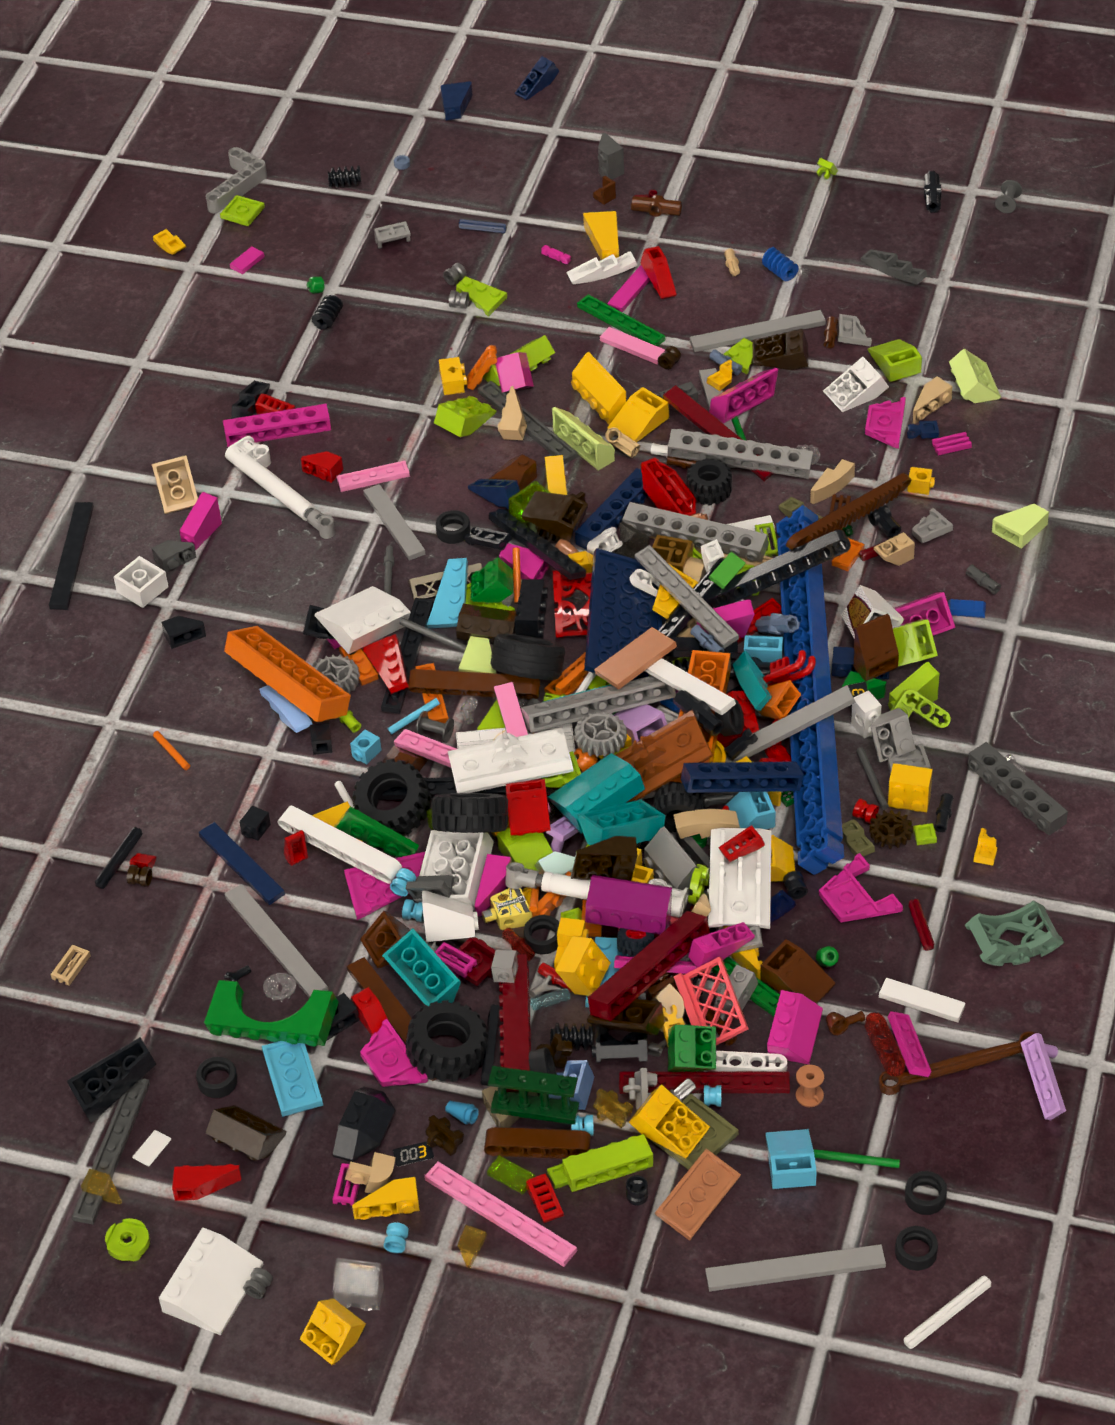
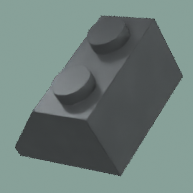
M602 133L598 146V172L602 177L607 176L612 180L624 174L623 147L607 133Z

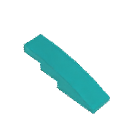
M744 651L734 662V671L742 689L754 708L761 711L772 696L766 689L768 685L763 680V673L748 652Z

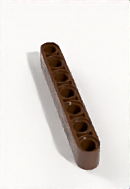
M413 669L410 670L408 690L414 693L496 697L494 686L513 682L517 699H537L539 697L540 679L510 674Z

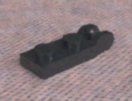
M473 527L471 534L464 536L465 542L469 545L476 544L502 550L512 540L509 533Z

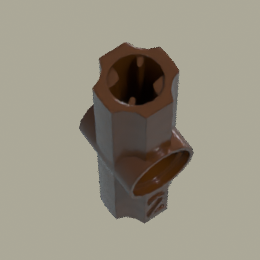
M654 195L652 198L633 196L631 210L648 212L654 217H658L661 214L680 216L682 202L665 200L660 195Z

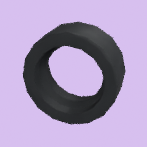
M450 510L440 514L436 519V533L442 542L448 544L460 543L464 541L466 534H470V520L464 512ZM452 523H457L463 526L462 528L454 531H449L443 528L446 525Z
M736 699V704L723 715L715 712V716L724 723L721 734L725 737L741 734L744 728L743 711Z
M537 915L530 918L523 929L526 947L533 953L541 955L556 951L558 947L557 931L559 921L548 915ZM546 928L555 932L551 939L545 941L535 940L531 937V934L538 929Z
M545 1047L529 1052L530 1071L557 1075L554 1060L548 1048Z
M220 1056L211 1057L202 1062L196 1071L198 1087L207 1097L222 1098L229 1095L237 1085L236 1068L233 1062L227 1058ZM223 1070L229 1073L228 1079L223 1083L213 1085L205 1082V1077L213 1071Z
M920 1171L908 1178L905 1185V1201L910 1209L921 1215H931L939 1212L944 1207L947 1199V1185L942 1177L930 1171ZM920 1185H929L938 1190L939 1196L931 1201H923L913 1195V1190Z
M911 1226L902 1230L897 1236L895 1254L900 1264L909 1270L916 1271L927 1269L933 1265L937 1259L938 1241L933 1232L922 1226ZM910 1240H921L928 1244L930 1251L924 1256L916 1257L907 1254L903 1247Z

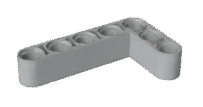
M231 148L228 151L230 166L238 172L206 195L208 211L214 214L219 213L236 195L243 196L267 178L265 161L241 148Z

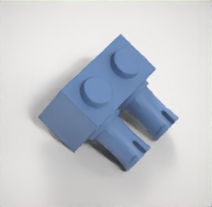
M587 1060L567 1061L564 1072H557V1075L578 1077L574 1098L570 1097V1101L579 1102V1110H585L595 1076ZM549 1094V1098L561 1100V1096Z

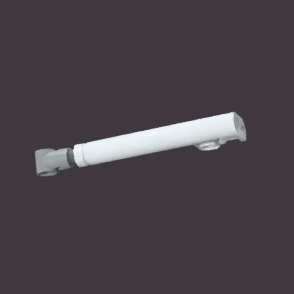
M246 436L228 447L225 452L227 460L300 518L308 521L309 524L319 531V535L322 538L329 539L335 535L332 516L321 513L313 504L266 468L271 464L268 446L256 444L251 436Z
M512 862L506 866L505 885L508 888L519 889L524 886L536 889L541 887V890L544 892L587 900L591 880L571 879V876L554 874L552 872H545L543 875L539 871L525 869L524 865L518 862ZM652 879L648 883L672 887L667 885L666 881L662 879ZM685 887L684 890L672 888L671 916L678 918L682 916L687 905L689 888Z

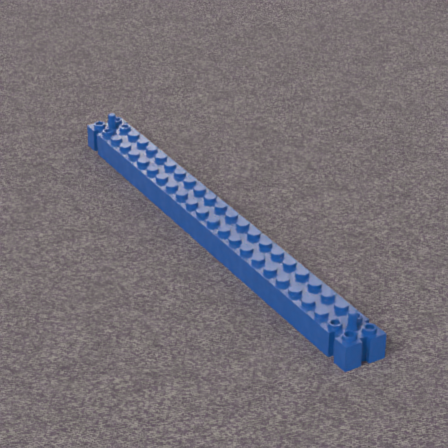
M802 505L792 512L790 518L786 516L776 523L777 534L780 536L777 539L778 556L791 551L786 547L788 539L796 532L818 521V515ZM822 563L780 582L782 615L796 616L798 622H800L799 629L792 633H784L783 635L785 656L789 658L791 665L797 661L800 650L806 652L804 665L795 672L807 666L810 656L816 658L814 670L809 675L792 682L801 693V696L788 715L832 693ZM833 714L790 736L791 761L797 762L804 774L800 791H793L797 846L801 848L797 852L798 865L813 875L826 869L829 862L834 864L844 858V845L841 843L843 832Z

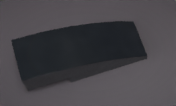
M254 380L239 393V400L232 405V419L253 416L256 413L255 404L260 394H267L270 384Z

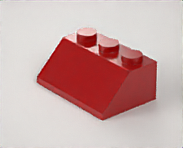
M731 691L726 695L735 698L741 705L744 715L742 733L748 728L752 734L759 731L755 708L745 692ZM720 733L717 741L726 748L735 739L741 737L742 733L727 737Z

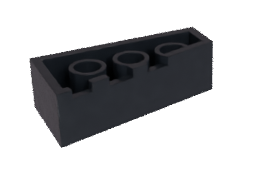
M522 579L516 610L517 616H515L516 635L543 639L544 628H541V626L545 625V614L543 612L547 610V601H544V598H548V587H545L544 580Z
M141 1037L67 1080V1083L92 1124L156 1065V1062Z

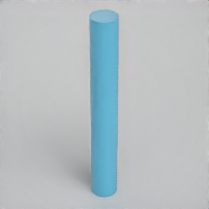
M437 698L431 700L388 728L391 735L419 718L422 711L428 712L440 704Z

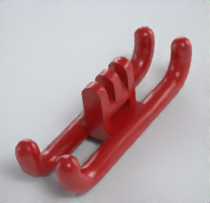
M800 650L797 661L791 665L789 658L785 656L782 659L776 660V662L770 663V674L764 676L763 680L766 683L773 681L767 684L770 686L789 680L793 682L801 679L814 670L816 658L810 656L807 666L795 672L804 665L806 652Z

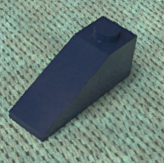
M478 479L468 485L469 490L498 507L510 509L522 501L517 480Z

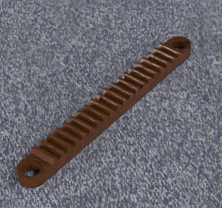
M901 473L796 532L788 539L786 547L793 550L830 532L842 530L843 527L846 528L847 524L851 525L852 522H856L857 519L860 520L861 517H865L871 511L874 512L880 506L883 507L885 503L888 504L894 498L897 499L899 494L909 486L912 479L906 473Z

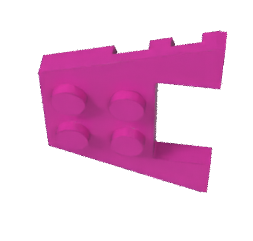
M860 853L854 857L850 864L847 863L838 875H834L819 889L820 898L840 923L903 911V905L894 894L874 902L857 881L856 876L870 869V865Z

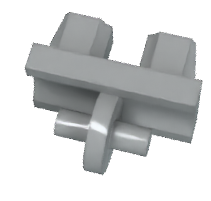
M640 1068V1071L634 1073L635 1078H629V1085L623 1086V1092L629 1093V1100H635L636 1111L651 1094L648 1093V1086L655 1087L657 1085V1074L647 1072V1068Z

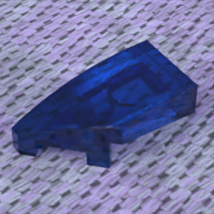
M782 889L770 899V923L782 917L796 906L795 901Z

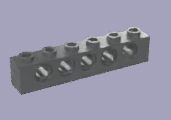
M985 742L969 752L968 766L970 770L976 772L985 783L991 785L999 795L1005 797L1013 807L1020 810L1041 831L1051 835L1067 824L1068 811L989 743Z

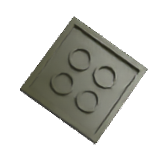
M692 1094L686 1097L682 1103L709 1125L710 1128L689 1156L685 1159L652 1141L688 1170L706 1148L714 1155H717L739 1135V1130Z

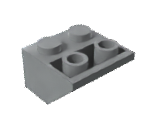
M900 708L881 714L870 726L879 762L916 750L908 715Z

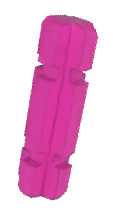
M547 245L541 248L543 255L554 260L561 261L564 264H568L571 261L570 255Z

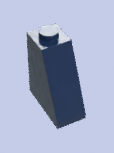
M471 81L440 85L445 120L461 119L473 96Z

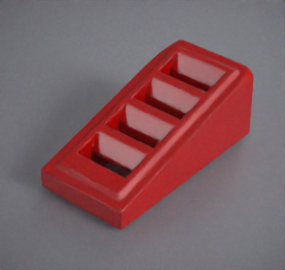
M260 394L255 404L257 414L295 409L294 405L266 394Z
M751 825L718 848L726 859L731 862L738 859V857H743L765 846V843L760 834ZM732 849L733 853L730 854L728 850Z
M303 830L286 837L284 840V856L291 866L308 858Z
M545 1173L526 1181L527 1191L543 1223L564 1216L553 1187ZM551 1200L550 1202L541 1205V1203ZM555 1207V1209L546 1213L544 1212L547 1209Z

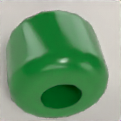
M317 276L310 277L306 286L311 293H322L325 284L323 278Z
M822 947L816 953V961L820 966L831 967L838 962L839 953L834 947Z

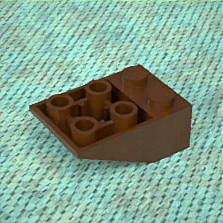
M888 613L855 627L853 667L865 682L898 668L899 653Z
M787 939L761 964V981L779 992L783 990L803 994L816 1004L835 985V982L802 948Z

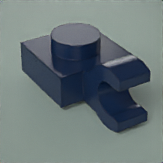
M919 421V425L909 424L907 426L909 431L907 432L908 439H914L918 435L921 438H939L937 421Z

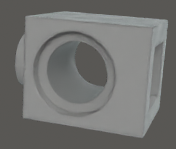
M516 950L495 951L491 966L494 982L514 983L518 969Z

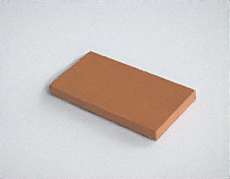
M651 627L595 668L594 671L596 675L617 689H620L675 649L677 645L674 640Z
M706 1148L656 1210L655 1215L690 1241L737 1182L741 1174Z

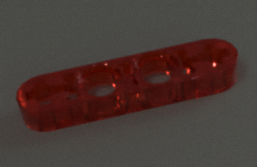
M869 1013L866 1016L865 1028L886 1073L891 1076L902 1075L905 1061L885 1018L879 1013ZM877 1035H883V1036H885L886 1038H885V1039H881V1038H878ZM888 1049L893 1051V1053H886L883 1050Z

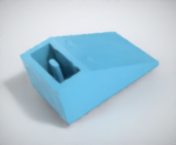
M809 1129L766 1132L772 1189L816 1186L817 1171Z

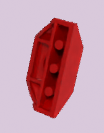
M655 457L641 463L643 489L658 509L688 516L696 514V498L674 469L659 462Z

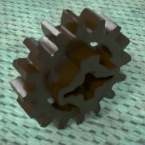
M883 810L882 815L877 813L876 818L871 819L869 832L870 837L875 838V844L881 842V847L888 845L889 849H891L892 845H895L897 848H900V843L906 845L907 840H911L913 826L912 821L908 820L907 815L901 816V811L895 814L893 810H890V813Z

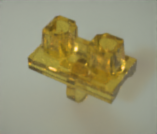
M602 1088L599 1089L596 1093L597 1099L593 1104V1107L598 1110L597 1118L600 1121L608 1118L620 1128L624 1127L627 1118L632 1114L633 1105L629 1102L621 1104L618 1101L617 1093L613 1090L606 1092Z

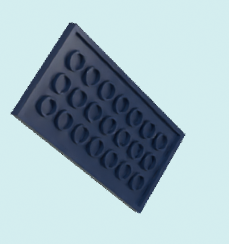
M599 548L595 549L593 555L584 667L585 671L595 673V668L651 627L656 630L662 627V616L652 610L656 597L636 588L630 582V576L635 570L642 569L646 572L648 571L636 559ZM652 583V586L659 590L658 586ZM643 671L633 680L648 677L649 674Z

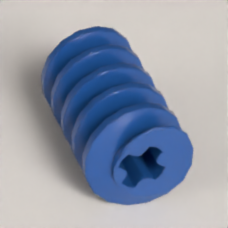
M775 247L769 248L763 255L762 264L764 267L768 268V270L772 271L783 281L792 280L797 275L798 265L784 254H781Z

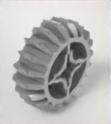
M333 654L332 657L325 656V659L319 658L318 662L313 663V667L347 693L350 694L351 691H355L356 686H358L360 677L358 666L348 656L343 658L340 654L338 657H335Z
M596 711L593 715L588 713L587 717L582 716L581 721L577 722V726L574 729V739L578 749H581L583 753L588 752L589 756L594 754L597 758L599 755L606 757L607 754H614V752H619L620 748H624L627 740V728L623 720H620L618 716L613 717L612 712L606 714L605 711L603 713Z

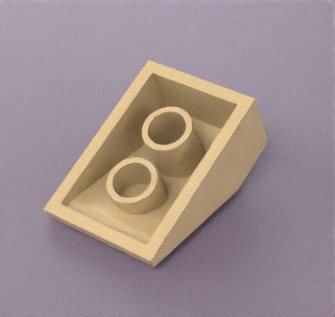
M187 456L152 464L165 514L193 507L198 497Z

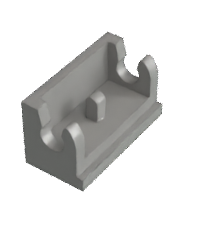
M406 221L374 229L376 244L378 243V249L382 248V243L402 238H406L407 242L410 241L411 233Z

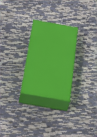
M730 552L709 576V579L721 589H724L744 567L746 562L733 552Z

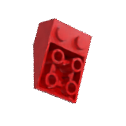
M545 779L506 784L511 836L551 831Z

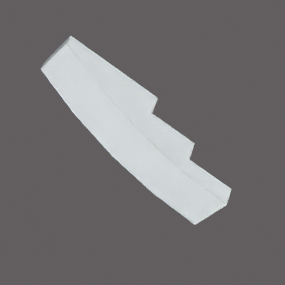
M631 251L617 258H615L614 254L600 261L595 257L568 271L567 274L572 284H580L605 279L638 265Z

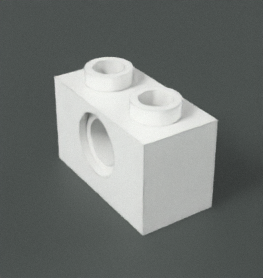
M869 691L854 697L856 703L852 704L851 724L863 738L872 735L870 726L881 715L882 705Z

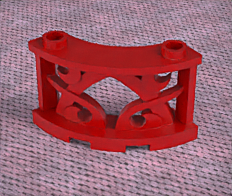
M553 571L554 603H558V608H554L556 637L587 635L588 629L581 628L580 620L583 618L584 624L588 626L592 572L586 573V577L569 580L563 574H560L559 571ZM576 589L582 591L589 598L578 612L571 602L562 600L572 596ZM569 608L572 610L574 615L571 616V611L569 613H565L564 610ZM574 624H576L577 629H578V630H563V629H566V628H568V627H570V626H572V625H574Z

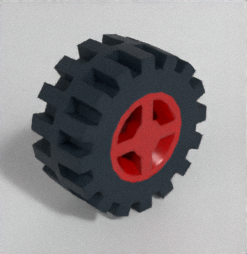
M620 928L617 935V949L623 955L628 954L629 957L636 956L654 940V933Z

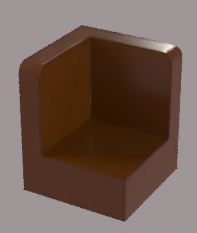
M607 176L602 177L603 187L593 192V198L603 205L616 198V183Z

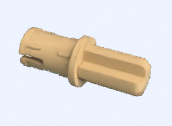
M726 249L724 251L726 266L729 268L730 274L736 276L740 273L739 261L733 249Z

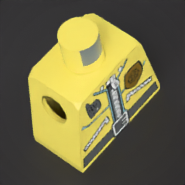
M508 888L491 896V909L482 911L484 922L488 923L496 920L501 930L523 927L532 918V912L529 910V905L521 888Z

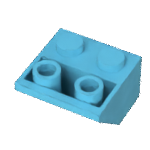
M745 635L744 651H747L750 657L759 658L762 662H776V660L782 659L784 637Z
M739 792L726 804L729 810L736 811L740 828H748L751 825L756 829L775 827L776 812L767 792Z

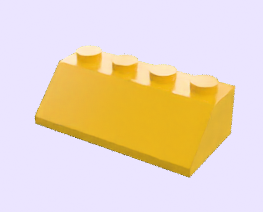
M587 352L572 372L571 385L590 404L591 408L598 412L600 418L610 425L626 403V390L590 352Z

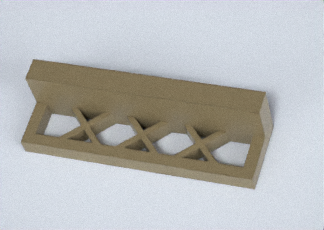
M481 563L468 566V583H471V581L468 580L470 574L482 569ZM444 571L409 579L408 584L412 590L413 599H425L436 596L438 591L432 588L436 581L442 580ZM424 585L428 590L425 595L417 596L415 586Z

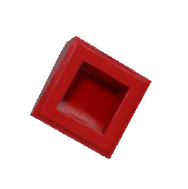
M137 853L131 858L130 865H138L139 868L145 866L153 868L157 857Z

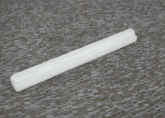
M981 1276L904 1337V1344L909 1349L917 1346L990 1288V1279L986 1276Z

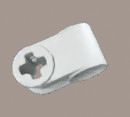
M616 527L604 530L600 535L591 540L587 545V551L594 555L596 548L612 552L621 547L623 543L619 541Z

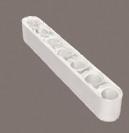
M289 806L278 820V825L285 831L294 834L303 830L306 842L387 884L393 881L399 869L402 868L400 862L393 857L294 806Z

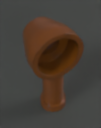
M862 1011L848 1017L831 1012L826 1017L829 1031L836 1036L844 1033L849 1025L865 1021V1015Z

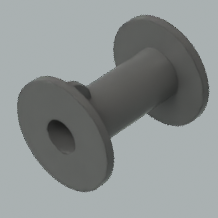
M1006 180L1001 186V191L1004 195L997 197L995 206L1003 213H1011L1016 209V201L1013 198L1021 195L1022 186L1017 181Z
M427 711L421 712L416 724L417 734L421 735L424 730L442 734V740L445 743L450 740L454 729V719L449 718L446 724L428 719Z

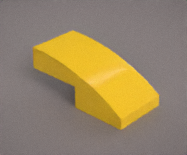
M167 229L153 236V241L169 254L173 255L186 248V245L177 235L173 236Z

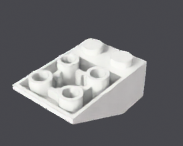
M862 357L825 388L823 392L841 412L876 399L889 386L869 362Z

